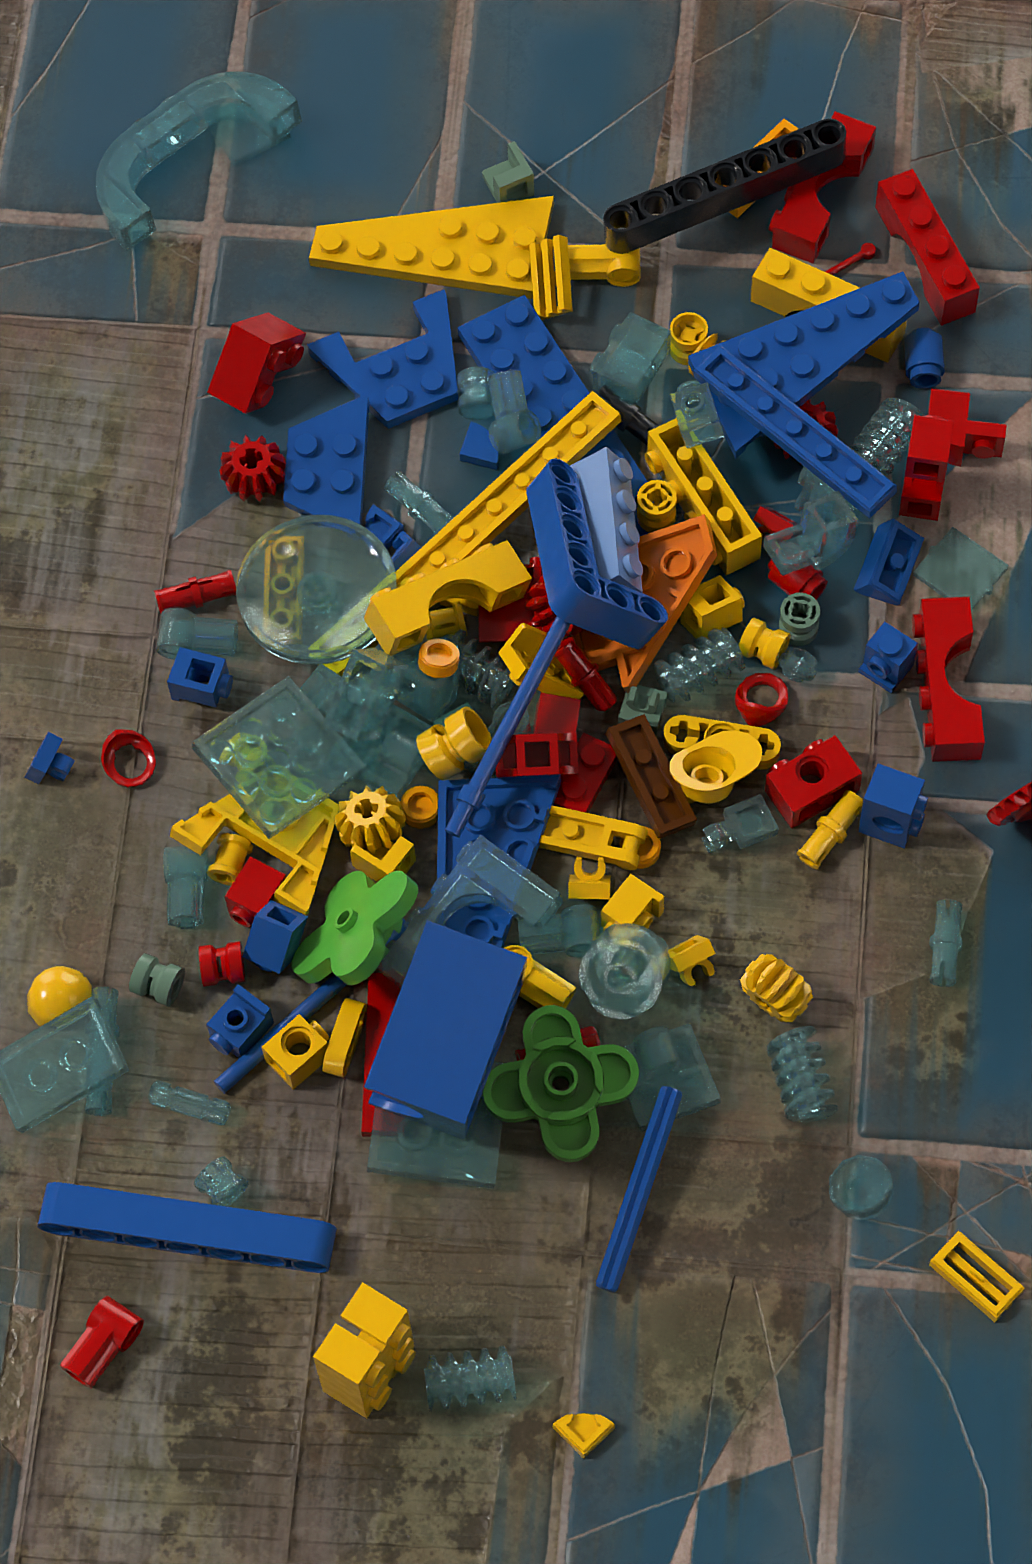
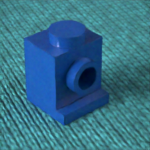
M884 621L866 644L864 662L858 672L892 693L914 666L918 643Z
M180 647L167 684L172 700L179 701L184 699L216 708L220 697L228 698L233 684V676L229 675L225 658Z
M238 984L233 989L232 996L206 1024L210 1035L208 1040L222 1054L227 1056L231 1052L240 1058L261 1039L274 1024L271 1009ZM237 1016L243 1020L237 1026L230 1025Z

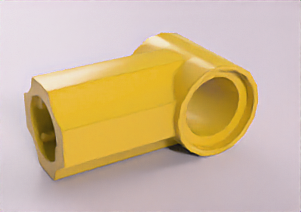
M606 244L568 245L570 280L607 279L611 285L618 287L632 286L640 281V248L629 253L618 254L610 251Z
M510 945L504 948L527 957L525 978L519 993L520 997L537 1008L547 1005H556L565 1009L568 1007L576 993L577 988L533 960L531 953L526 948L519 945Z

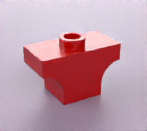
M577 732L513 735L496 767V777L578 774Z

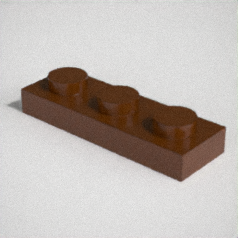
M645 714L609 727L606 736L657 838L661 839L694 826L697 818L680 784L670 774L669 762Z

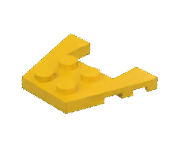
M271 764L233 787L230 794L215 803L209 802L199 808L198 814L185 822L182 819L175 823L171 828L170 837L201 856L223 827H228L293 868L275 891L273 901L308 916L335 827V815L339 813V804Z

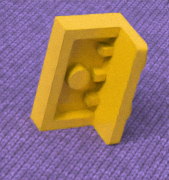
M521 623L498 652L510 670V679L519 687L547 635L546 632L526 623ZM554 656L537 690L541 693L581 699L584 695L579 686L574 687L571 684L572 677Z

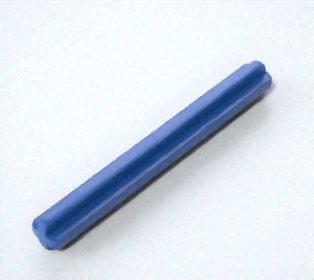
M662 1086L660 1088L596 1280V1286L600 1289L616 1292L619 1288L682 1098V1092L669 1086Z

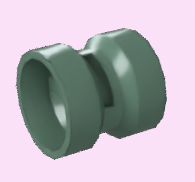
M791 594L783 600L780 607L779 629L791 634L789 644L793 646L810 644L818 634L820 606L818 601L809 594Z
M144 953L133 969L129 982V991L140 996L149 994L154 996L157 1003L170 1007L182 987L185 969L175 964L166 966L161 964L157 957Z

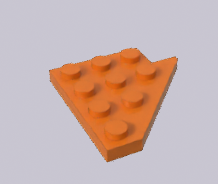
M705 514L640 536L638 552L639 560L643 567V574L641 575L643 594L659 601L668 614L666 623L642 649L631 648L585 629L576 636L571 635L589 661L597 663L599 666L598 671L618 665L622 687L627 693H629L632 686L637 687L718 556L710 520Z

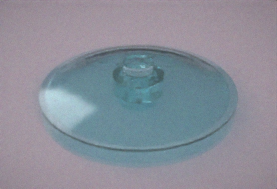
M309 515L294 518L277 525L253 544L244 557L238 572L236 597L246 629L264 649L277 657L295 663L310 665L328 664L354 656L376 640L364 620L370 598L381 589L389 587L393 590L397 588V579L389 552L371 531L354 521L342 517Z

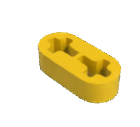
M349 998L344 999L325 1052L322 1067L324 1073L342 1078L346 1076L367 1013L366 1003Z

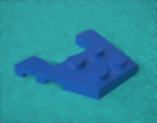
M444 289L413 301V310L426 333L425 335L376 355L354 362L339 332L307 344L310 357L316 362L322 363L338 383L342 382L355 395V399L361 396H368L370 402L369 412L388 429L459 400L447 295Z

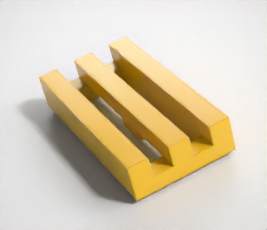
M556 235L553 236V240L546 238L541 240V243L534 242L529 244L534 310L541 320L572 312L567 237ZM553 250H554V257H555V271H554V263H553ZM555 286L557 287L558 306L556 305Z
M959 1230L929 1263V1266L994 1323L1025 1289ZM957 1246L1008 1289L1009 1292L1004 1295L980 1272L958 1255L954 1249ZM947 1258L998 1304L995 1306L950 1267L944 1259Z

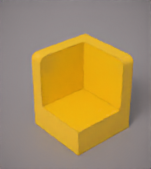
M400 836L395 843L391 842L390 850L383 846L377 848L375 856L368 849L364 850L355 844L350 850L352 866L364 872L376 882L394 871H403L406 874L416 861L414 844Z

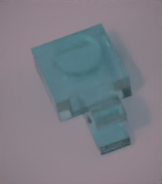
M759 794L724 808L723 817L725 821L705 827L703 829L705 837H702L701 840L708 853L724 848L733 840H736L741 850L776 836L779 827L762 795Z

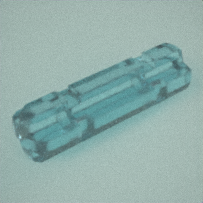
M159 1080L153 1082L148 1095L149 1102L152 1105L162 1108L168 1105L172 1111L201 1120L207 1117L208 1122L217 1125H225L231 1111L228 1101L218 1098L210 1100L208 1095L179 1086L172 1089L171 1084Z

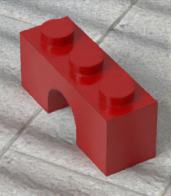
M914 415L899 510L900 516L938 521L954 426L953 420H946L937 415Z

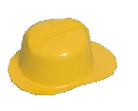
M737 730L721 731L676 753L669 763L670 774L680 784L689 804L693 802L717 803L728 797L735 782L748 776L758 768L762 760V747L758 740L748 733Z

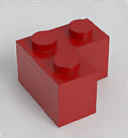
M269 312L232 323L207 393L245 414L265 407L274 392V387L271 385L276 373L293 368L301 360L304 353V346L302 344L306 332Z

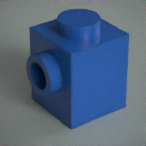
M270 900L254 917L242 957L254 962L262 970L274 971L280 974L292 962L293 956L299 947L308 916Z

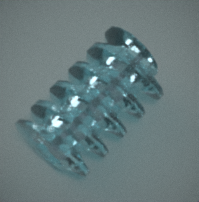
M886 398L880 404L879 410L872 415L871 421L865 424L863 431L855 438L854 444L849 448L879 472L889 475L894 471L893 463L897 464L902 460L901 452L909 450L914 415H925L917 407L905 400Z
M722 627L721 631L715 628L709 631L707 638L700 636L695 639L694 646L690 644L681 647L680 654L677 652L668 654L667 662L661 659L654 662L653 670L662 690L668 692V699L675 702V696L678 694L685 702L691 700L688 688L692 686L696 692L702 694L705 692L702 680L706 679L714 687L718 685L716 672L719 671L728 679L732 677L730 664H733L738 670L742 671L745 669V663L737 642L730 632Z
M460 629L454 636L450 634L444 635L441 639L455 644L460 653L458 669L454 674L446 678L452 677L451 680L454 685L458 687L464 686L466 693L469 695L477 694L479 702L483 704L490 703L491 709L496 711L506 701L515 684L509 677L510 670L508 667L505 670L502 669L504 661L500 655L491 662L489 660L492 653L491 647L486 646L479 653L476 652L479 645V639L472 638L467 644H464L467 635L464 629Z
M813 1026L789 1030L771 1040L767 1045V1055L773 1059L771 1061V1069L775 1074H778L775 1077V1083L782 1090L780 1092V1101L787 1105L784 1109V1115L786 1119L792 1122H814L826 1119L835 1114L839 1108L838 1105H825L826 1101L834 1097L835 1092L833 1089L820 1088V1086L830 1081V1075L827 1073H816V1070L825 1066L826 1061L822 1057H811V1055L821 1050L819 1042H807V1039L812 1038L817 1033L816 1028Z
M504 1345L499 1346L496 1359H492L487 1348H482L479 1361L475 1362L469 1350H464L461 1364H457L452 1352L446 1353L443 1366L439 1365L434 1354L429 1355L427 1366L424 1368L429 1412L433 1410L435 1398H439L444 1410L450 1409L453 1396L457 1397L462 1408L467 1407L470 1394L472 1393L479 1405L485 1404L488 1391L492 1392L497 1403H502L505 1389H509L512 1397L517 1401L512 1357L509 1356Z

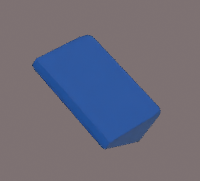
M894 518L880 524L875 531L854 586V591L896 606L899 605L924 537Z

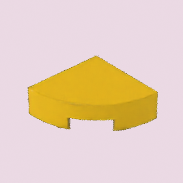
M579 1413L561 1417L553 1423V1429L584 1459L615 1429V1424L602 1415Z

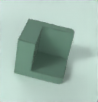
M515 141L507 144L508 160L482 171V177L497 203L524 200L534 195V173Z

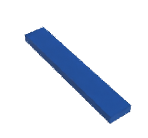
M722 345L693 370L695 379L869 519L897 493L896 484Z

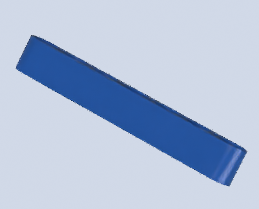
M61 1182L47 1183L37 1226L45 1232L61 1236L312 1273H325L329 1271L337 1230L334 1225L315 1219Z

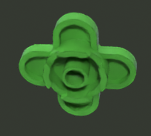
M354 871L344 876L332 888L324 906L326 920L324 924L306 937L297 948L292 959L293 972L310 984L321 981L332 972L347 985H356L367 979L390 951L385 944L391 937L393 930L398 934L400 933L403 922L402 918L411 909L418 894L417 883L403 871L391 872L377 883L362 871Z
M556 1005L542 1006L533 1011L524 1023L523 1044L526 1054L525 1059L504 1063L491 1070L483 1089V1100L487 1110L501 1121L520 1122L536 1119L539 1122L541 1137L546 1150L558 1160L576 1162L589 1156L598 1143L599 1123L596 1108L620 1103L630 1097L638 1083L639 1067L635 1057L627 1049L619 1045L606 1044L587 1048L583 1045L578 1021L570 1011ZM563 1078L568 1082L569 1087L567 1090L558 1091L553 1088L552 1084L556 1079Z

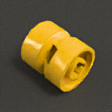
M463 707L448 716L444 721L445 726L435 724L416 738L417 747L423 761L429 770L442 781L448 780L464 770L465 761L475 763L482 759L492 741L491 734L485 723L470 707Z

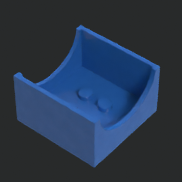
M427 920L364 1085L365 1089L373 1091L368 1104L465 1140L522 988L527 957Z

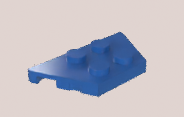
M368 396L358 397L288 428L283 497L285 507L300 514H308L316 522L326 527L330 525L347 533L348 537L354 541H361L370 407Z

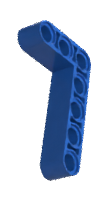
M556 458L551 459L526 489L549 606L556 616L567 623L631 648L642 649L668 620L667 611L653 597L599 576L577 474L566 462Z

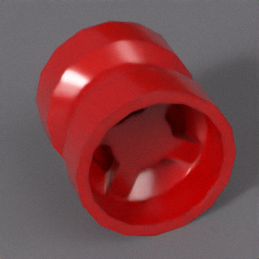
M241 941L229 942L222 948H215L213 945L199 946V963L203 987L215 986L222 980H229L231 983L245 982L244 958L242 957ZM218 956H220L222 972H220L219 970Z

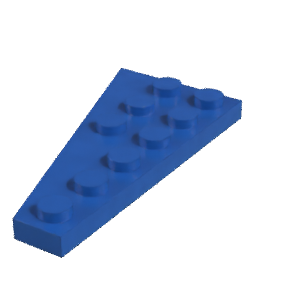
M902 271L688 356V364L693 372L712 352L722 345L795 405L800 407L835 379L841 369L851 361L856 362L861 358L868 347L878 339L888 336L919 311L920 302ZM697 380L736 459L746 451V446L759 436L763 437L765 434Z
M560 774L490 778L483 792L486 797L479 810L473 811L460 838L450 835L445 829L459 804L456 799L463 785H469L471 779L438 780L436 924L498 947H504L540 845L541 835L544 834L549 820L551 806L555 803L562 783Z

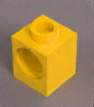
M298 1014L262 1046L265 1062L294 1090L323 1064L328 1046L327 1041L330 1038L316 1021L313 1020L311 1023H308ZM298 1043H305L310 1046L309 1050L302 1055H293L289 1052L290 1048Z

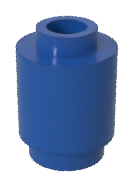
M917 328L904 338L906 376L910 379L911 385L916 388H932L940 384L941 376L945 372L943 339L939 333L934 332L930 328Z

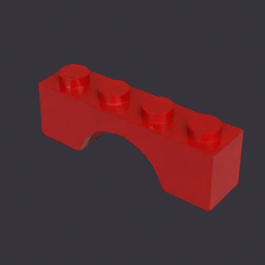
M836 111L831 119L840 121L847 131L845 160L837 168L788 187L784 198L786 204L782 211L778 209L775 211L769 225V231L773 232V249L814 264L829 236L831 213L819 202L817 193L824 185L835 179L859 177L874 150L876 126Z
M910 169L878 181L875 208L890 235L898 234L909 246L920 271L924 296L940 325L975 313L980 287L915 171Z
M970 596L921 599L919 614L912 615L913 638H920L921 650L916 652L917 674H924L925 686L919 687L920 710H927L928 723H923L922 728L924 747H931L932 762L981 760L985 744L981 705L967 701L959 696L951 688L945 675L946 667L954 658L970 651L973 637Z

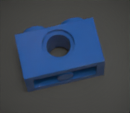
M878 763L863 798L858 832L905 849L910 835L918 837L925 818L924 811L929 798L922 795L925 780Z

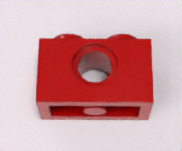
M834 735L825 741L818 739L812 742L803 750L801 755L790 761L783 759L774 764L766 774L765 792L790 828L793 829L836 804L843 796L845 790H850L854 793L859 791L862 771L837 736ZM811 774L819 777L820 781L808 783L802 777Z

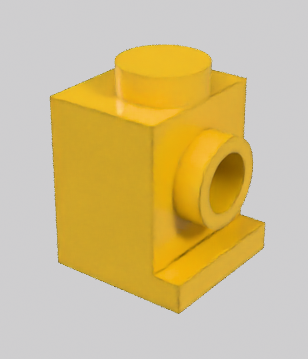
M719 575L698 586L680 616L681 624L702 645L709 643V636L743 621L742 609L745 607L744 598L736 587H732Z
M630 873L601 910V927H603V932L618 944H623L624 942L629 944L636 934L642 936L653 922L654 915L659 918L663 914L664 896Z

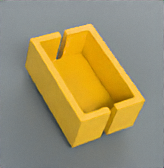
M362 1282L340 1315L343 1320L360 1329L361 1332L356 1336L335 1323L314 1354L313 1359L323 1392L367 1419L373 1409L379 1411L385 1405L392 1392V1388L388 1386L389 1381L395 1377L397 1372L404 1374L415 1358L416 1351L412 1350L414 1348V1340L408 1310Z

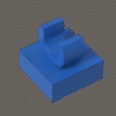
M50 732L47 733L24 778L39 785L47 772L58 780H65L75 760L62 753H56L63 740L62 738Z

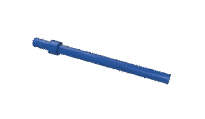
M556 616L469 785H463L456 799L459 804L445 829L447 833L454 837L460 838L473 811H478L486 797L483 792L571 625L561 620L558 616Z
M404 919L400 933L398 934L393 930L391 937L385 944L387 948L410 929L409 924ZM335 974L332 975L214 1080L215 1085L225 1094L264 1059L262 1046L298 1014L307 1021L347 984Z

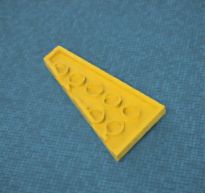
M554 196L320 225L316 227L309 255L310 266L515 297L525 294L527 298L533 299L529 244L534 242L541 243V240L547 238L554 207Z

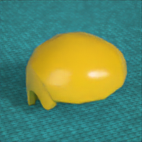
M64 966L51 967L41 972L34 978L27 994L28 1013L37 1025L42 1028L50 1026L66 1030L70 1026H74L84 1020L93 1003L92 986L87 977L83 976V973Z

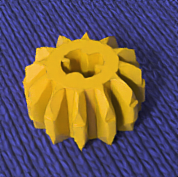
M366 785L363 793L360 794L350 790V801H339V813L335 815V825L337 831H340L339 836L342 843L346 847H353L356 844L364 850L368 849L373 856H375L377 848L382 846L390 850L391 840H397L402 836V827L405 826L406 821L399 799L395 794H388V791L383 786L372 792Z
M761 954L755 961H752L740 979L742 989L750 996V1000L780 1022H793L798 1015L801 1016L808 1007L807 1004L813 998L811 987L804 981L803 976L799 975L793 967L788 966L782 959H777L771 954Z

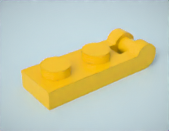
M551 806L550 817L544 834L541 835L539 848L597 861L598 857H604L606 863L615 864L622 869H637L640 860L637 852L640 844L645 843L648 834L647 828L636 823ZM614 836L624 839L622 848L611 846Z

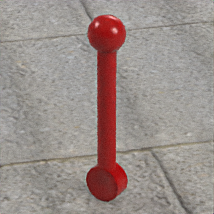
M864 243L858 253L824 272L835 275L863 258L872 259L876 252L875 245Z

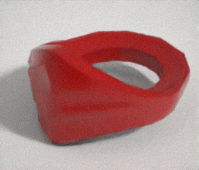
M755 673L746 677L735 692V705L749 726L761 727L770 723L784 712L788 704L787 686L782 679L771 673ZM768 685L777 691L779 698L775 705L767 707L749 702L747 694L754 686Z
M116 729L107 736L103 743L102 765L107 776L116 784L127 788L141 786L153 776L156 767L155 753L151 743L144 735L134 730ZM132 745L134 749L140 750L145 755L147 765L140 776L125 778L116 771L114 765L116 760L115 752L123 746Z

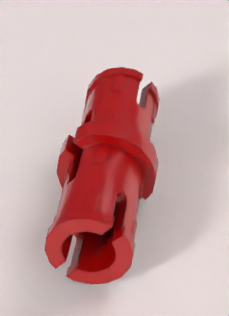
M231 570L196 579V576L188 578V582L154 590L161 615L195 606L196 609L204 607L203 603L238 595Z

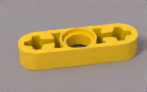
M688 715L674 716L664 726V746L673 755L698 743L700 731L705 732V739L721 731L737 730L750 734L758 742L767 743L768 750H766L765 755H762V760L758 768H756L760 770L771 768L777 763L781 747L778 735L774 731L762 727ZM679 729L687 730V737L684 742L676 741Z

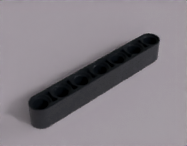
M823 119L618 202L607 208L604 213L605 244L614 253H629L837 168L845 160L846 128L836 119Z

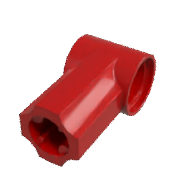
M105 1296L90 1313L86 1322L87 1329L61 1362V1368L73 1379L92 1389L118 1352L126 1351L134 1343L143 1328L144 1319L110 1296Z

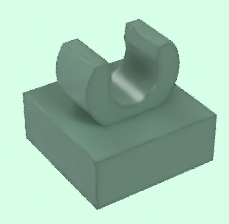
M637 685V687L632 686L629 693H625L618 716V724L645 714L654 734H657L666 706L668 692Z

